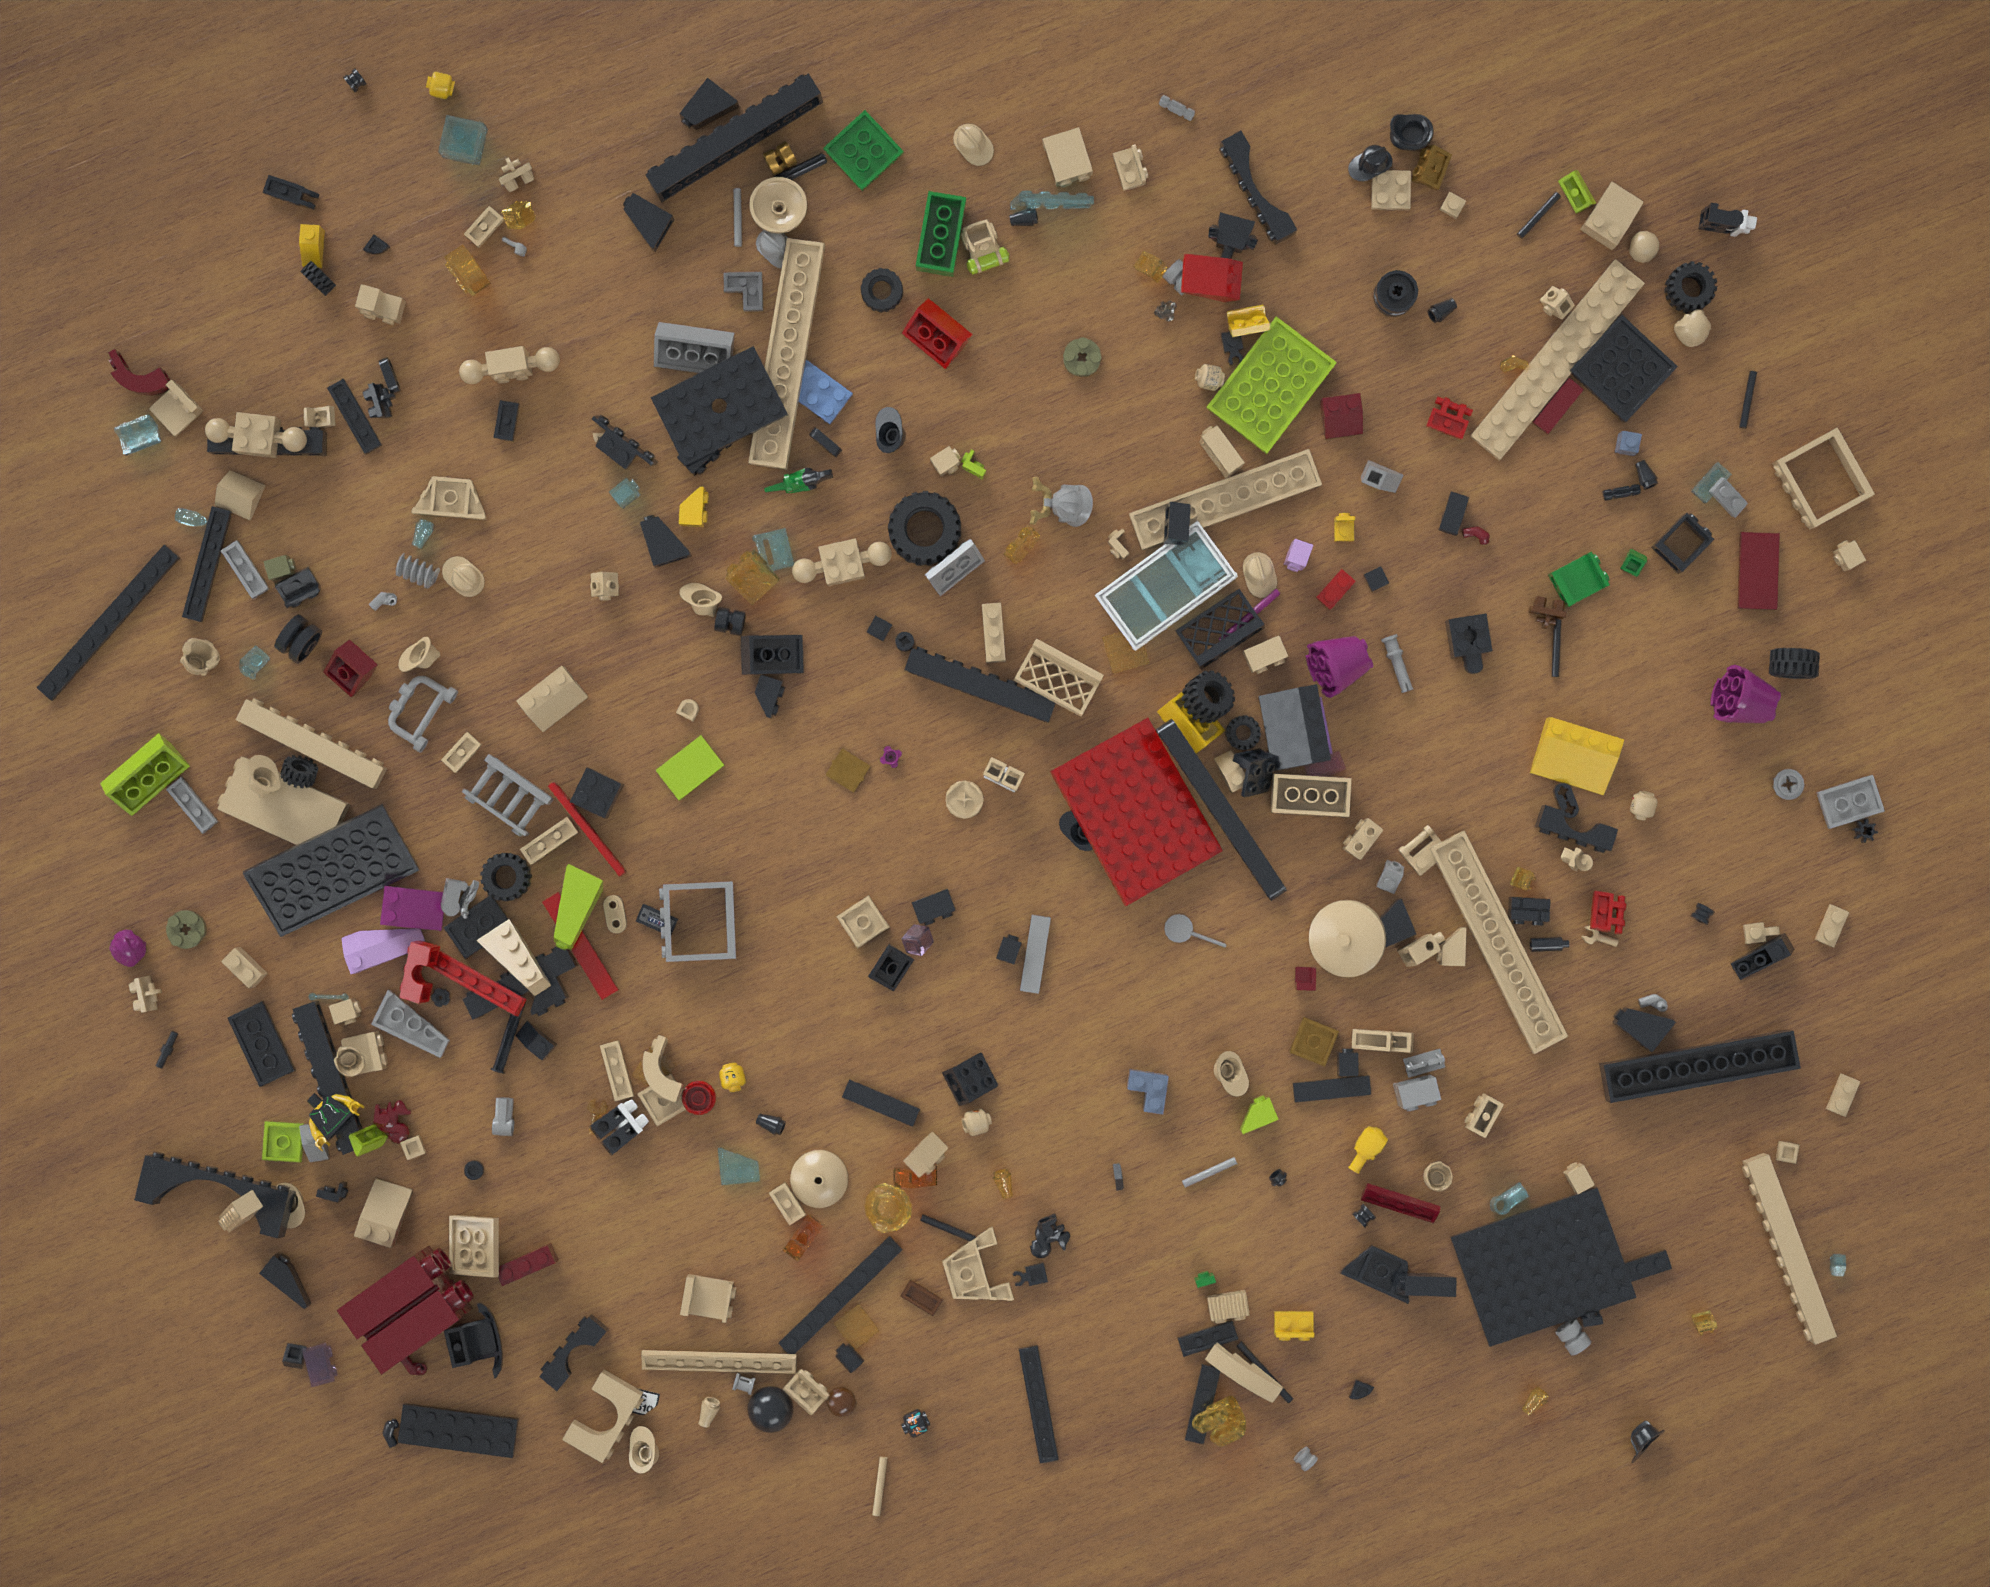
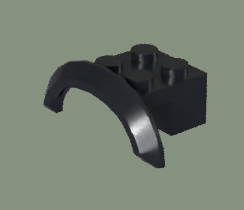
M477 1303L479 1313H482L485 1319L450 1326L444 1330L452 1368L470 1365L478 1360L494 1357L492 1371L495 1379L498 1377L503 1366L501 1338L491 1310L484 1304Z

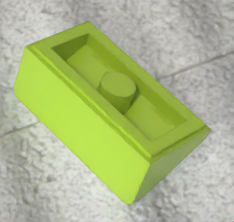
M1578 170L1558 180L1576 214L1596 204Z
M371 1125L349 1135L357 1157L382 1147L388 1138L385 1132L380 1131L376 1125Z

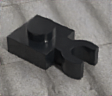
M1230 332L1221 333L1224 353L1230 352L1228 358L1229 365H1233L1232 358L1237 357L1239 363H1241L1243 356L1238 352L1244 349L1241 336L1232 337Z
M1044 1262L1025 1266L1026 1272H1013V1276H1021V1280L1015 1282V1286H1021L1025 1281H1028L1029 1286L1048 1282Z

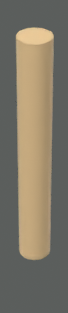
M880 1457L872 1513L874 1516H880L887 1457Z

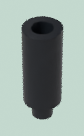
M1562 937L1530 938L1531 952L1562 951L1563 948H1569L1570 945L1569 940H1562Z

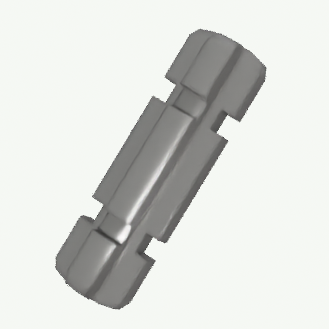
M1165 95L1159 101L1160 106L1167 107L1169 111L1179 116L1183 115L1189 121L1195 115L1194 110L1187 109L1185 105L1175 100L1171 101Z

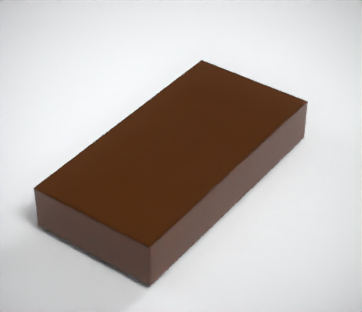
M911 1279L900 1297L931 1316H934L943 1301L941 1297Z

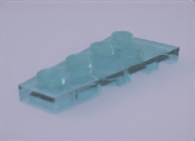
M1021 191L1010 202V210L1017 209V206H1026V209L1029 207L1034 209L1041 205H1044L1046 209L1060 207L1059 205H1063L1064 209L1089 208L1094 204V196H1088L1087 193L1069 195L1068 192H1060L1058 195H1051V192L1048 191L1039 192V194H1032V191Z

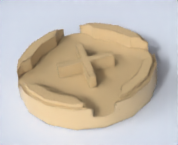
M959 781L953 784L947 791L945 799L950 813L963 819L971 818L978 814L984 801L980 788L970 781Z

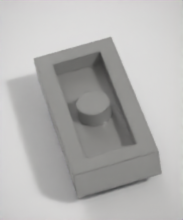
M1723 477L1709 490V493L1732 517L1736 518L1748 504Z

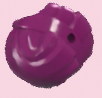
M125 929L114 935L109 950L118 963L127 967H133L144 957L146 942L135 935L132 930Z

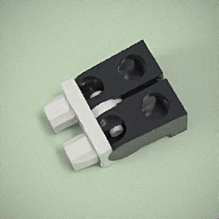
M1712 202L1701 210L1699 230L1723 234L1730 233V236L1736 237L1740 233L1748 234L1750 230H1754L1756 227L1757 217L1748 216V210L1718 209L1719 204Z
M632 1099L624 1104H619L589 1126L598 1140H601L612 1130L616 1129L615 1132L601 1142L611 1156L643 1131L642 1128L649 1122L644 1114H641L636 1119L630 1114L638 1108Z

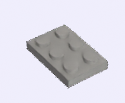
M969 539L967 542L962 543L952 554L946 556L938 565L932 567L925 576L936 592L942 596L985 560L976 545Z
M1873 775L1816 792L1828 829L1885 811Z

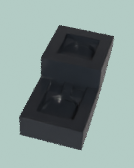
M1450 492L1441 518L1439 531L1457 536L1469 497Z

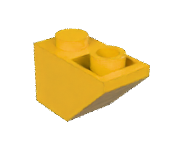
M699 487L680 504V526L704 527V522L707 523L708 512L705 511V503H708L709 493L705 492L706 489L704 487Z

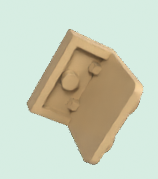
M379 1031L342 1039V1047H354L364 1056L365 1066L360 1074L387 1068L388 1060L383 1052L382 1046L384 1042Z

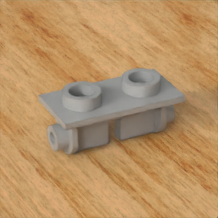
M1440 1049L1403 1059L1408 1078L1445 1067V1058Z

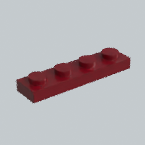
M1369 1183L1366 1184L1361 1194V1201L1433 1224L1440 1213L1441 1206Z

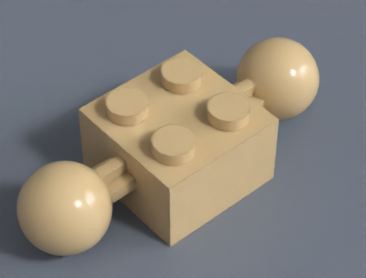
M524 346L485 352L487 364H481L476 360H466L460 366L459 375L468 384L480 382L485 375H489L498 383H507L509 379L513 378L526 380L528 376L533 375L532 368L538 367L545 372L555 370L559 365L560 357L557 351L550 347L541 348L536 353V356H530Z
M237 412L235 427L229 426L221 418L211 419L205 426V434L212 442L221 443L228 438H233L232 451L238 454L276 458L278 443L283 444L287 450L292 452L302 450L307 443L306 434L300 428L290 427L284 432H279L281 420L274 416Z
M856 538L820 546L818 548L821 561L814 563L809 559H799L793 565L792 574L797 581L808 583L815 578L816 574L824 572L828 586L863 579L865 574L862 564L871 562L875 566L887 564L891 559V549L884 542H874L867 551L859 552Z

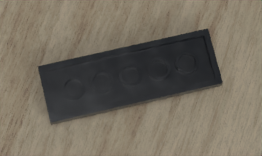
M404 1403L398 1443L513 1458L519 1418Z

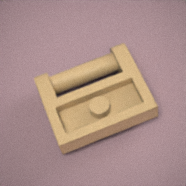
M1428 825L1423 828L1424 831L1406 846H1401L1398 849L1419 876L1436 863L1429 848L1442 842ZM1429 836L1432 841L1412 857L1409 852Z

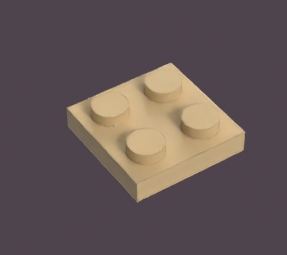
M1387 170L1372 178L1371 210H1410L1411 171Z

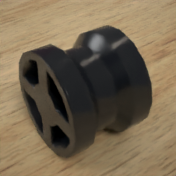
M356 68L352 70L351 74L343 76L354 92H357L360 86L367 84Z
M901 632L896 636L895 644L900 651L907 652L913 648L914 638L908 632Z
M1697 903L1696 911L1690 917L1704 925H1708L1709 918L1714 915L1715 911L1701 903Z
M1364 1204L1360 1206L1358 1211L1352 1213L1364 1228L1368 1226V1222L1376 1219Z

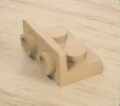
M1136 145L1113 153L1123 191L1146 184V179L1148 178L1146 167L1142 168L1141 160H1143L1141 150L1136 148Z

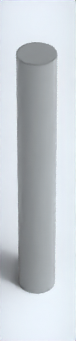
M735 188L733 189L734 246L741 247V189Z
M1234 1157L1183 1180L1182 1183L1186 1188L1236 1165L1237 1162Z

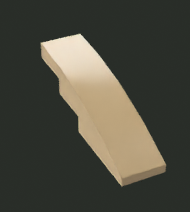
M1218 1343L1214 1345L1205 1358L1206 1361L1229 1378L1272 1403L1284 1388L1254 1363L1250 1365L1236 1353L1232 1355Z

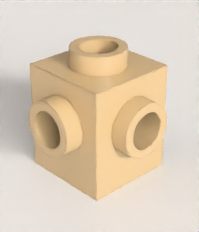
M1554 286L1540 299L1545 313L1563 319L1575 306L1566 290L1558 289Z
M591 573V597H599V600L606 601L611 600L613 596H619L618 573Z

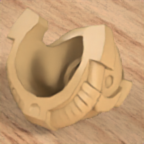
M191 638L187 640L182 648L184 656L180 659L185 669L191 674L205 676L208 670L215 668L220 661V654L213 646L214 644L206 639Z

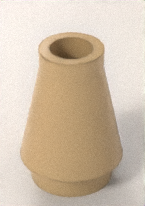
M705 1397L701 1405L699 1425L703 1427L710 1426V1423L720 1409L719 1400L713 1397Z

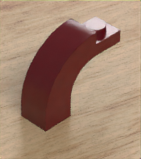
M113 349L108 352L111 366L117 369L111 372V375L124 388L146 396L159 395L169 390L166 384L170 381V378L162 368H158L146 375H135L130 371L119 351Z

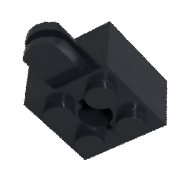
M1487 613L1446 620L1445 625L1451 659L1463 657L1466 672L1469 674L1479 673L1483 669L1482 654L1493 651Z

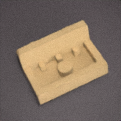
M1365 818L1364 821L1361 819L1354 827L1356 829L1355 833L1352 836L1349 834L1343 842L1345 846L1342 849L1347 853H1351L1359 860L1363 858L1383 831L1381 827L1369 818Z
M802 1369L782 1389L810 1415L830 1396L824 1385L817 1384L813 1380L812 1374Z

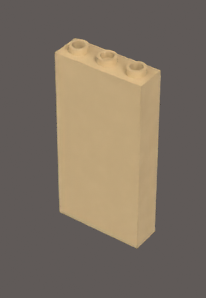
M242 756L235 762L233 776L228 778L225 785L227 789L224 794H221L217 802L219 804L218 810L296 845L342 824L350 807L349 803L311 786L309 788L304 786L303 789L300 786L295 788L293 784L289 786L287 784L288 781L284 782L283 778L280 777V772H278L281 782L280 789L266 795L264 798H259V795L249 787L250 774L248 762L250 759Z

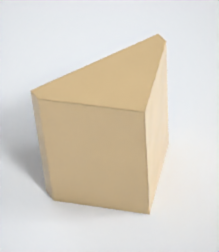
M229 471L217 485L215 506L231 511L251 521L265 485Z

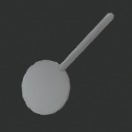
M1173 915L1165 923V934L1173 942H1185L1192 935L1222 947L1227 946L1225 943L1193 932L1192 922L1185 915Z

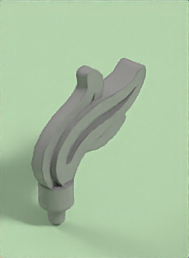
M473 880L471 886H467L460 899V912L464 919L469 914L468 905L476 896L479 881Z

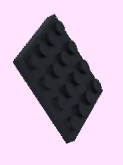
M1621 315L1569 371L1622 422L1626 423L1678 366L1629 320Z

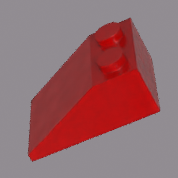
M1184 254L1181 293L1225 303L1240 300L1243 262L1229 258Z

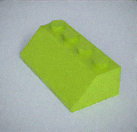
M158 733L100 784L106 796L133 816L190 765L175 747Z

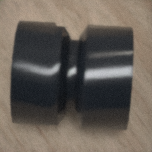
M719 607L714 631L722 633L729 631L732 635L741 636L744 629L746 612L739 610L731 612L729 608Z

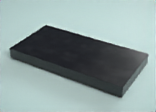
M264 1001L227 1018L259 1087L296 1071Z

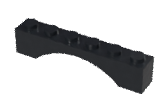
M1240 130L1222 140L1219 151L1224 159L1227 158L1230 163L1228 167L1233 175L1236 174L1238 177L1240 189L1242 192L1245 191L1247 193V201L1250 207L1256 209L1259 223L1265 225L1268 239L1274 241L1276 245L1296 234L1297 228L1290 215L1271 205L1256 188L1249 168L1251 146L1243 132Z

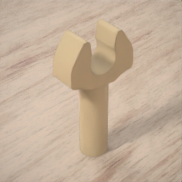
M1590 925L1584 927L1587 930H1591ZM1591 930L1593 936L1590 938L1581 936L1588 944L1600 941L1616 947L1619 941L1618 939L1600 934L1597 930Z

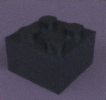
M586 767L570 802L604 819H608L624 784Z

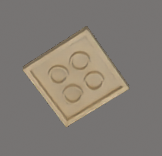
M449 1216V1259L452 1263V1267L449 1268V1274L499 1277V1218Z

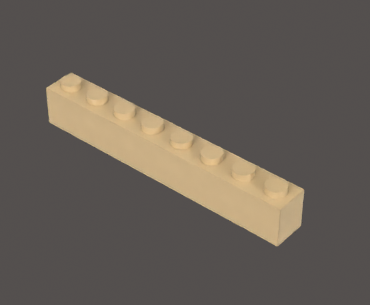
M255 698L252 701L245 700L236 718L237 721L373 789L378 788L387 768L383 767V762L375 758L371 761L365 758L367 754L357 749L353 752L348 749L349 745L341 741L337 744L331 741V736L323 732L319 735L314 732L315 728L307 724L301 726L297 724V719L289 715L285 718L280 715L281 711L273 707L267 709L263 707V702Z

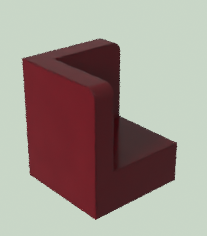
M1295 967V990L1316 991V967Z

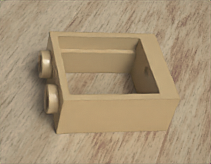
M1210 426L1202 432L1199 443L1225 478L1230 477L1242 468L1245 462L1218 426L1214 428Z

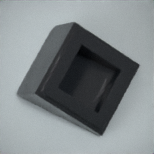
M287 1343L282 1360L283 1365L303 1369L307 1347Z

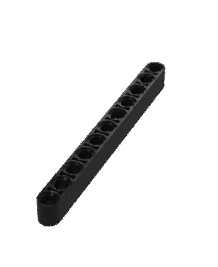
M1170 719L1155 729L1270 901L1286 892V887L1176 723Z

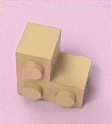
M361 284L355 307L368 319L375 320L377 317L383 319L382 322L394 325V322L400 324L406 301L403 298L383 293L380 289Z

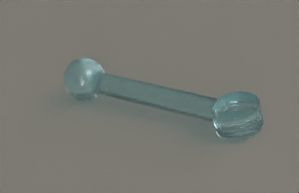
M310 993L308 996L310 1000L342 999L345 1001L349 998L346 993L342 995H316V993Z

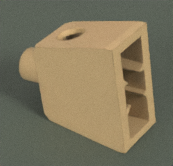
M1441 932L1435 935L1426 934L1397 951L1406 967L1416 966L1441 951L1439 945L1445 942V938Z

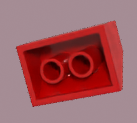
M929 298L916 309L902 331L906 338L945 370L973 335Z

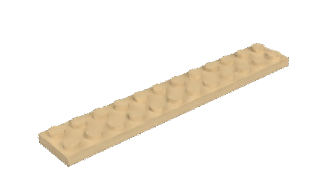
M787 238L765 370L788 416L753 433L748 462L751 465L787 470L825 251L824 243Z
M1615 259L1470 437L1500 461L1571 374L1569 370L1605 333L1645 283Z
M1461 831L1429 848L1532 1053L1536 1054L1568 1037L1465 831Z

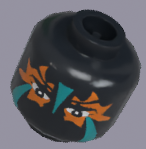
M920 1409L905 1414L903 1416L904 1423L901 1424L905 1435L909 1433L912 1438L928 1432V1426H930L925 1411L921 1412Z

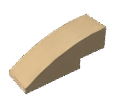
M1353 1029V1049L1413 1052L1414 1033Z

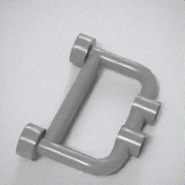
M424 675L417 676L408 685L404 683L401 686L399 693L402 696L399 701L394 699L391 702L389 710L392 712L388 719L390 729L395 734L414 745L413 749L419 753L425 749L428 740L422 737V734L444 700L451 704L458 694V690L453 687L447 689ZM419 683H424L439 693L412 735L396 724V719L403 712L408 699L414 694L416 686Z

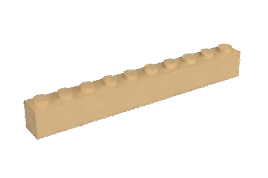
M1762 1153L1743 1160V1173L1750 1180L1749 1189L1752 1195L1756 1196V1208L1760 1214L1762 1213L1764 1229L1771 1236L1769 1242L1772 1249L1777 1252L1778 1257H1776L1778 1266L1783 1268L1785 1274L1783 1275V1280L1792 1292L1789 1295L1792 1303L1796 1304L1798 1308L1796 1314L1799 1321L1804 1324L1805 1329L1803 1333L1805 1338L1816 1345L1837 1337L1770 1156Z

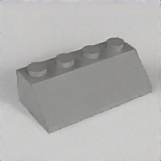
M659 322L654 338V367L700 373L733 356L735 333Z

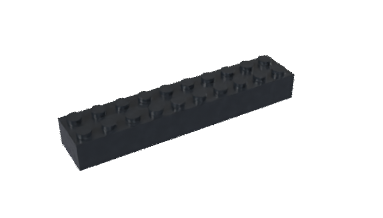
M810 74L798 76L791 85L788 86L786 84L779 88L778 93L773 96L768 95L764 97L762 103L757 106L752 105L748 107L741 116L735 115L729 120L728 124L717 126L713 133L708 136H701L697 139V143L692 146H685L678 155L667 157L660 166L655 165L651 167L645 175L661 203L823 103L821 92Z
M1788 1029L1599 1063L1605 1099L1609 1103L1801 1069L1795 1034L1793 1030Z

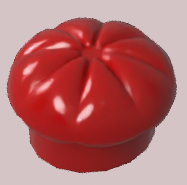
M704 1081L689 1083L682 1093L684 1108L694 1115H704L710 1112L716 1103L715 1090Z

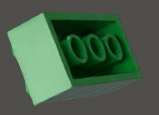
M928 191L915 265L916 271L954 277L967 203L966 197Z

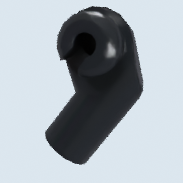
M396 1419L388 1420L382 1432L389 1448L398 1444L393 1434L394 1429L399 1427Z

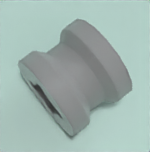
M1306 1446L1295 1455L1293 1460L1301 1465L1303 1471H1307L1316 1463L1318 1458L1316 1455H1312L1310 1449Z

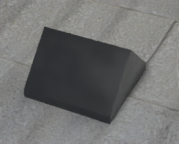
M889 943L868 977L894 992L914 959Z

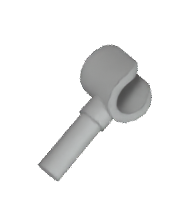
M506 237L502 238L503 242L515 248V254L525 256L527 248L523 244L513 242Z

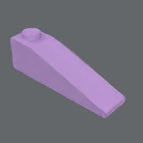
M418 928L358 931L342 937V946L350 974H356L408 954V947L413 941H426L422 930Z

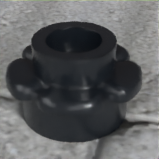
M437 988L431 995V1000L435 1006L442 1007L450 1002V993L446 989Z
M1281 1169L1275 1170L1269 1177V1180L1272 1182L1271 1185L1282 1186L1287 1181V1173Z

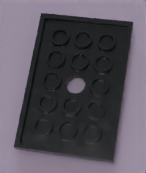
M754 346L651 397L685 467L788 416ZM723 399L726 402L727 407L723 413L713 411L712 404L715 400Z

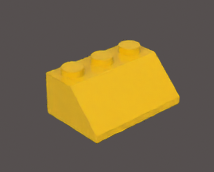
M1181 692L1160 708L1157 713L1165 723L1172 719L1194 752L1198 753L1221 735L1225 729L1218 720L1211 723H1206V721L1201 723L1199 719H1193V715H1189L1187 713L1188 709L1184 708L1183 704L1185 701H1182L1184 694Z

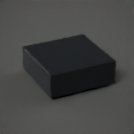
M1381 566L1363 575L1371 592L1389 584Z

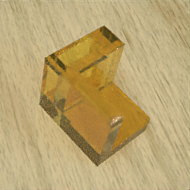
M516 201L502 211L508 229H523L536 219L531 203L526 201Z

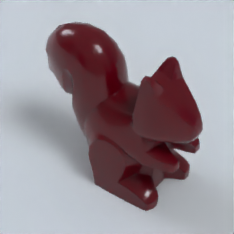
M397 1100L394 1107H392V1103L389 1101L386 1109H381L380 1105L376 1104L373 1125H376L380 1131L388 1133V1138L391 1139V1142L401 1144V1142L408 1139L410 1130L406 1124L398 1122L399 1115L411 1114V1110L407 1109L401 1100Z

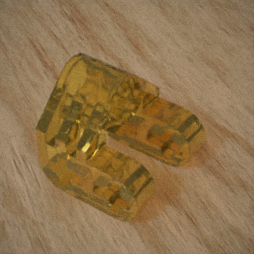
M1230 1395L1207 1406L1205 1411L1196 1415L1192 1421V1427L1200 1433L1214 1429L1210 1439L1218 1447H1223L1242 1438L1246 1431V1418L1236 1398Z

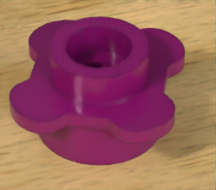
M886 746L880 762L896 768L902 752Z

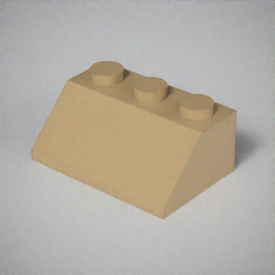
M560 666L519 698L517 703L537 727L544 732L586 700L588 696L566 667Z

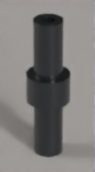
M171 1031L166 1044H163L160 1050L161 1054L155 1065L156 1067L163 1069L168 1056H171L174 1050L173 1045L179 1033Z

